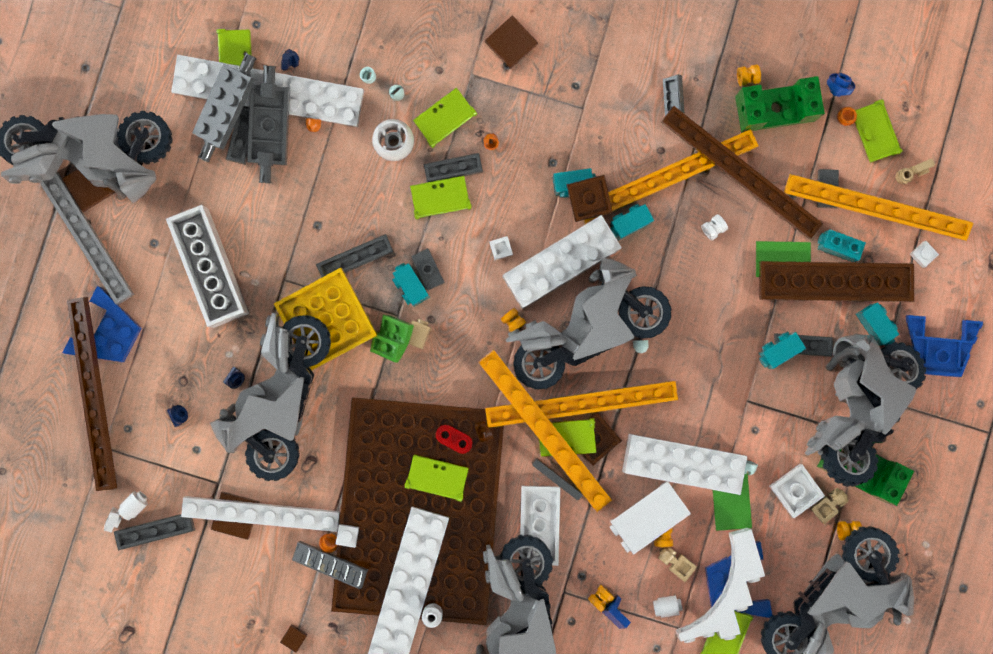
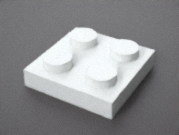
M803 464L797 465L769 486L792 518L797 517L825 496Z

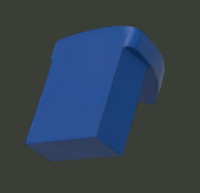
M616 595L615 599L606 606L602 613L619 629H625L631 622L617 609L621 598Z

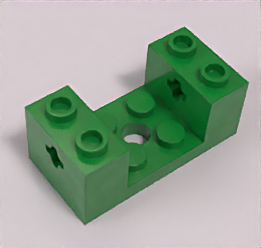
M818 76L802 78L793 86L762 90L761 85L742 87L735 95L741 133L750 129L756 131L815 122L825 114ZM772 104H778L781 108L780 112H774L771 108Z
M875 454L878 457V463H876L878 469L873 473L874 477L869 479L868 482L854 487L885 503L898 506L915 471L898 462L889 461ZM820 459L817 467L824 470L822 465L824 462ZM852 466V473H856L857 470Z

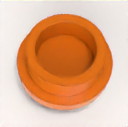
M844 107L837 114V120L843 126H850L857 119L856 111L851 107Z
M324 534L319 540L320 548L326 553L334 552L337 549V537L334 534Z

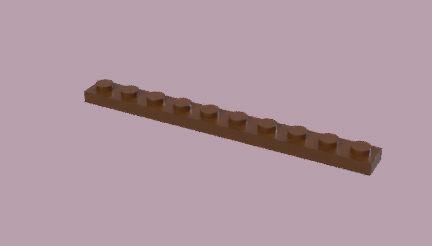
M675 106L670 109L661 121L662 124L808 239H812L822 226V222Z
M88 297L67 300L95 487L96 491L112 490L117 488L89 300Z

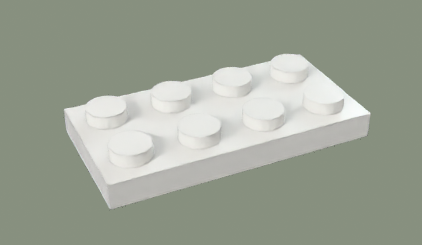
M521 486L520 535H532L541 539L551 552L553 558L552 565L558 566L560 487ZM523 548L520 550L522 553H527L529 548ZM532 549L530 558L538 556L539 554L534 549ZM540 559L532 562V564L540 565Z

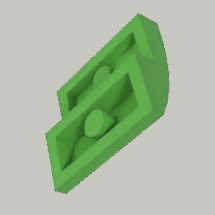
M383 315L380 333H377V336L372 339L370 352L398 363L408 346L414 325L391 315Z

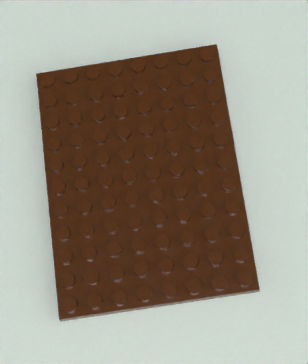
M352 397L340 524L359 527L356 547L337 545L336 556L366 568L368 571L361 589L334 579L331 612L380 615L411 507L413 506L449 517L419 619L422 620L424 608L428 604L435 603L442 608L443 615L441 621L487 625L490 583H486L485 571H489L488 563H484L483 551H487L486 545H490L493 551L504 425L490 427L489 429L494 438L481 442L474 424L484 422L487 425L485 409ZM442 425H450L469 435L473 443L471 450L461 454L441 444L436 438L437 429ZM443 431L442 437L448 438L449 433L447 431ZM461 440L459 446L465 447L466 442ZM413 455L469 468L463 489L462 502L424 491L405 488Z

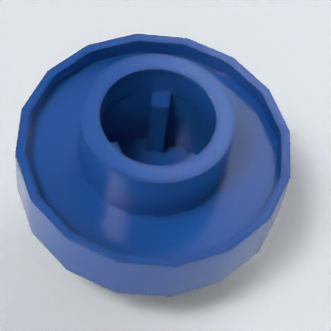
M844 73L831 74L827 79V85L834 96L851 95L855 89V84L851 77Z

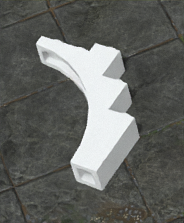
M744 528L729 532L731 567L723 592L715 604L702 617L687 626L676 629L677 637L681 642L690 643L700 636L704 638L715 635L714 632H717V635L721 639L724 638V640L736 638L735 635L741 634L734 610L737 612L748 609V606L753 605L746 581L749 583L758 582L760 577L765 576L752 529Z

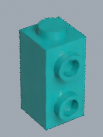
M591 168L553 173L555 196L560 195V198L569 197L566 184L596 177V174H592Z
M637 204L629 209V213L625 215L620 213L612 218L610 230L618 241L655 221L646 204L642 206Z
M829 229L820 234L817 241L819 244L817 250L854 263L860 261L866 242Z
M402 263L395 268V272L392 273L395 278L392 281L398 289L402 288L405 294L402 297L407 305L412 304L415 307L430 298L409 263L406 265Z
M873 303L855 315L868 334L874 336L879 346H887L896 341L894 338L900 335L897 331L898 327L886 315L887 311L881 304Z
M787 331L778 336L779 340L775 343L771 341L762 346L763 350L758 354L760 355L759 360L765 368L774 369L806 349L796 332L789 333Z

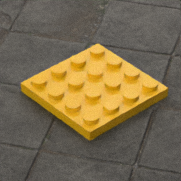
M343 268L329 273L274 303L284 324L293 317L306 315L318 318L327 326L331 335L329 353L320 363L311 366L312 370L377 336ZM304 327L305 335H308L313 329ZM300 328L293 332L297 336H302ZM316 332L311 336L310 340L319 341ZM292 337L294 344L296 343L297 339ZM310 343V347L315 352L319 344Z

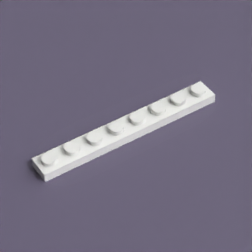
M184 496L181 517L337 532L340 511Z

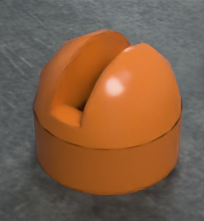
M306 118V128L308 131H319L321 120Z
M494 133L487 134L484 137L483 142L486 149L494 150L499 146L498 137Z

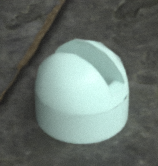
M365 67L360 71V78L363 82L371 84L376 80V73L372 68Z
M391 86L389 89L391 99L394 101L403 99L405 93L402 86ZM399 88V90L393 95L392 93Z
M648 340L633 341V348L636 352L644 353L649 347Z
M747 460L744 474L747 471L748 475L754 474L758 464Z

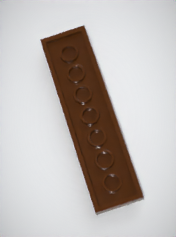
M759 262V300L915 302L914 264Z

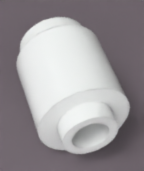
M133 491L120 504L118 513L126 520L135 518L148 505L147 496L141 491Z
M676 595L657 598V600L653 601L656 617L680 615L679 611H683L681 599H677Z
M435 603L428 604L422 614L424 625L430 628L437 627L442 620V608Z

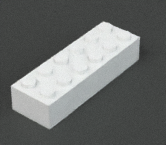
M200 205L167 218V224L207 327L215 328L248 315L249 311L209 209Z
M601 215L503 274L502 277L520 307L524 309L600 263L602 258H608L618 252L622 247Z
M629 434L622 472L741 495L747 456Z

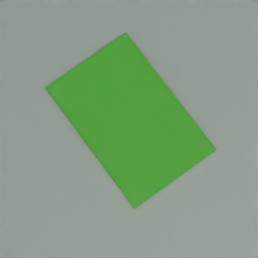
M756 241V277H759V262L761 261L811 262V242Z
M747 472L744 474L741 495L713 490L716 531L752 528Z

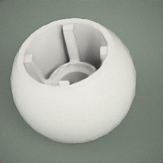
M388 119L381 122L375 128L372 137L373 147L383 159L399 161L410 154L414 145V135L410 127L403 121ZM391 130H397V132H390L387 134V132ZM403 134L406 136L405 143H403L401 138ZM382 137L385 138L386 146L383 147L381 146ZM392 139L399 140L396 146L389 145Z

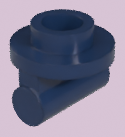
M287 49L282 55V70L286 71L290 66L293 68L299 66L300 59L295 51Z
M233 366L223 383L231 389H237L244 383L245 376L237 367Z
M175 405L167 410L174 427L182 425L188 419V412L181 405Z

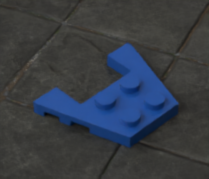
M97 286L89 302L106 310L94 334L97 358L125 362L142 328L126 311L115 304L102 287ZM70 337L62 353L75 355L73 337Z
M906 315L905 319L913 349L920 353V358H923L925 362V375L962 377L970 358L969 353L973 344L977 341L978 337L976 336L979 329L983 326V321L963 320L961 340L925 337L926 317Z
M756 541L760 560H764L761 542ZM726 556L705 567L711 607L722 594L728 580L731 556ZM769 599L752 601L753 605L748 606L747 610L739 611L766 618L772 616Z

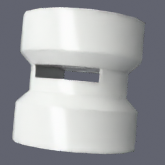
M718 214L712 217L710 222L701 225L702 231L711 241L717 238L719 233H724L728 230L726 222Z

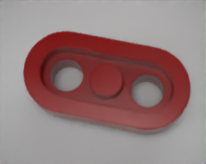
M442 425L436 431V438L441 444L461 454L471 450L473 444L471 437L450 425ZM443 431H447L449 433L448 438L442 437ZM461 440L466 442L465 447L459 446Z

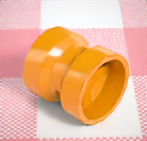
M758 64L751 65L749 68L744 66L737 68L739 86L761 82V70Z
M515 307L500 318L504 324L508 325L510 332L521 328L527 323L524 318L518 315Z
M838 521L837 535L839 540L845 541V538L849 537L853 530H859V527H862L861 522L852 521L847 523L846 521Z
M673 527L656 538L654 546H673V539L671 538Z
M602 584L599 585L595 594H591L588 597V600L600 612L604 611L608 602H612L615 599Z

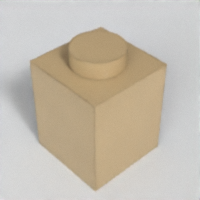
M417 319V322H411L414 328L408 344L424 349L431 328L428 327V322Z

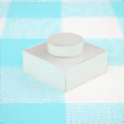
M508 236L489 242L494 260L513 255Z
M923 241L910 253L911 257L922 268H925L939 255L927 241Z
M112 507L104 524V531L111 533L114 527L118 528L122 519L119 516L118 509Z
M339 524L336 545L355 548L359 527Z

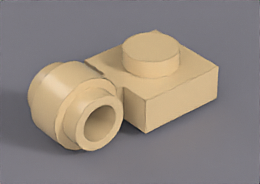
M933 158L913 167L899 170L895 176L896 181L899 184H907L912 181L915 174L919 177L929 173V168L935 166Z
M834 489L829 494L830 500L824 496L810 508L823 524H826L839 513L835 507L836 505L842 507L849 501L847 494L842 489Z
M671 547L663 548L659 553L660 556L658 558L666 565L670 562L672 565L669 567V570L684 582L688 580L697 568L695 564L682 554L676 559L675 555L677 553Z

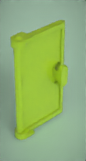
M249 29L216 30L218 34L219 62L240 66L245 52L252 56L251 32Z
M455 88L416 117L413 122L425 136L429 146L434 148L437 143L473 116L475 117L477 112L468 104L460 91Z
M884 99L855 110L857 114L855 124L870 163L903 152L885 108Z
M464 176L410 186L415 219L464 209L469 210L472 207L468 198Z
M590 418V420L551 422L575 454L596 453L594 418ZM539 440L541 457L552 456Z
M413 455L405 488L424 491L462 502L463 489L469 468Z
M734 610L741 634L735 635L736 638L724 640V638L721 639L717 635V632H714V636L707 637L701 654H738L753 616Z

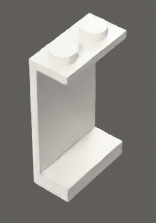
M665 481L642 500L615 519L610 520L612 524L610 529L615 536L620 535L623 539L621 545L626 552L631 551L634 555L691 513L669 482Z

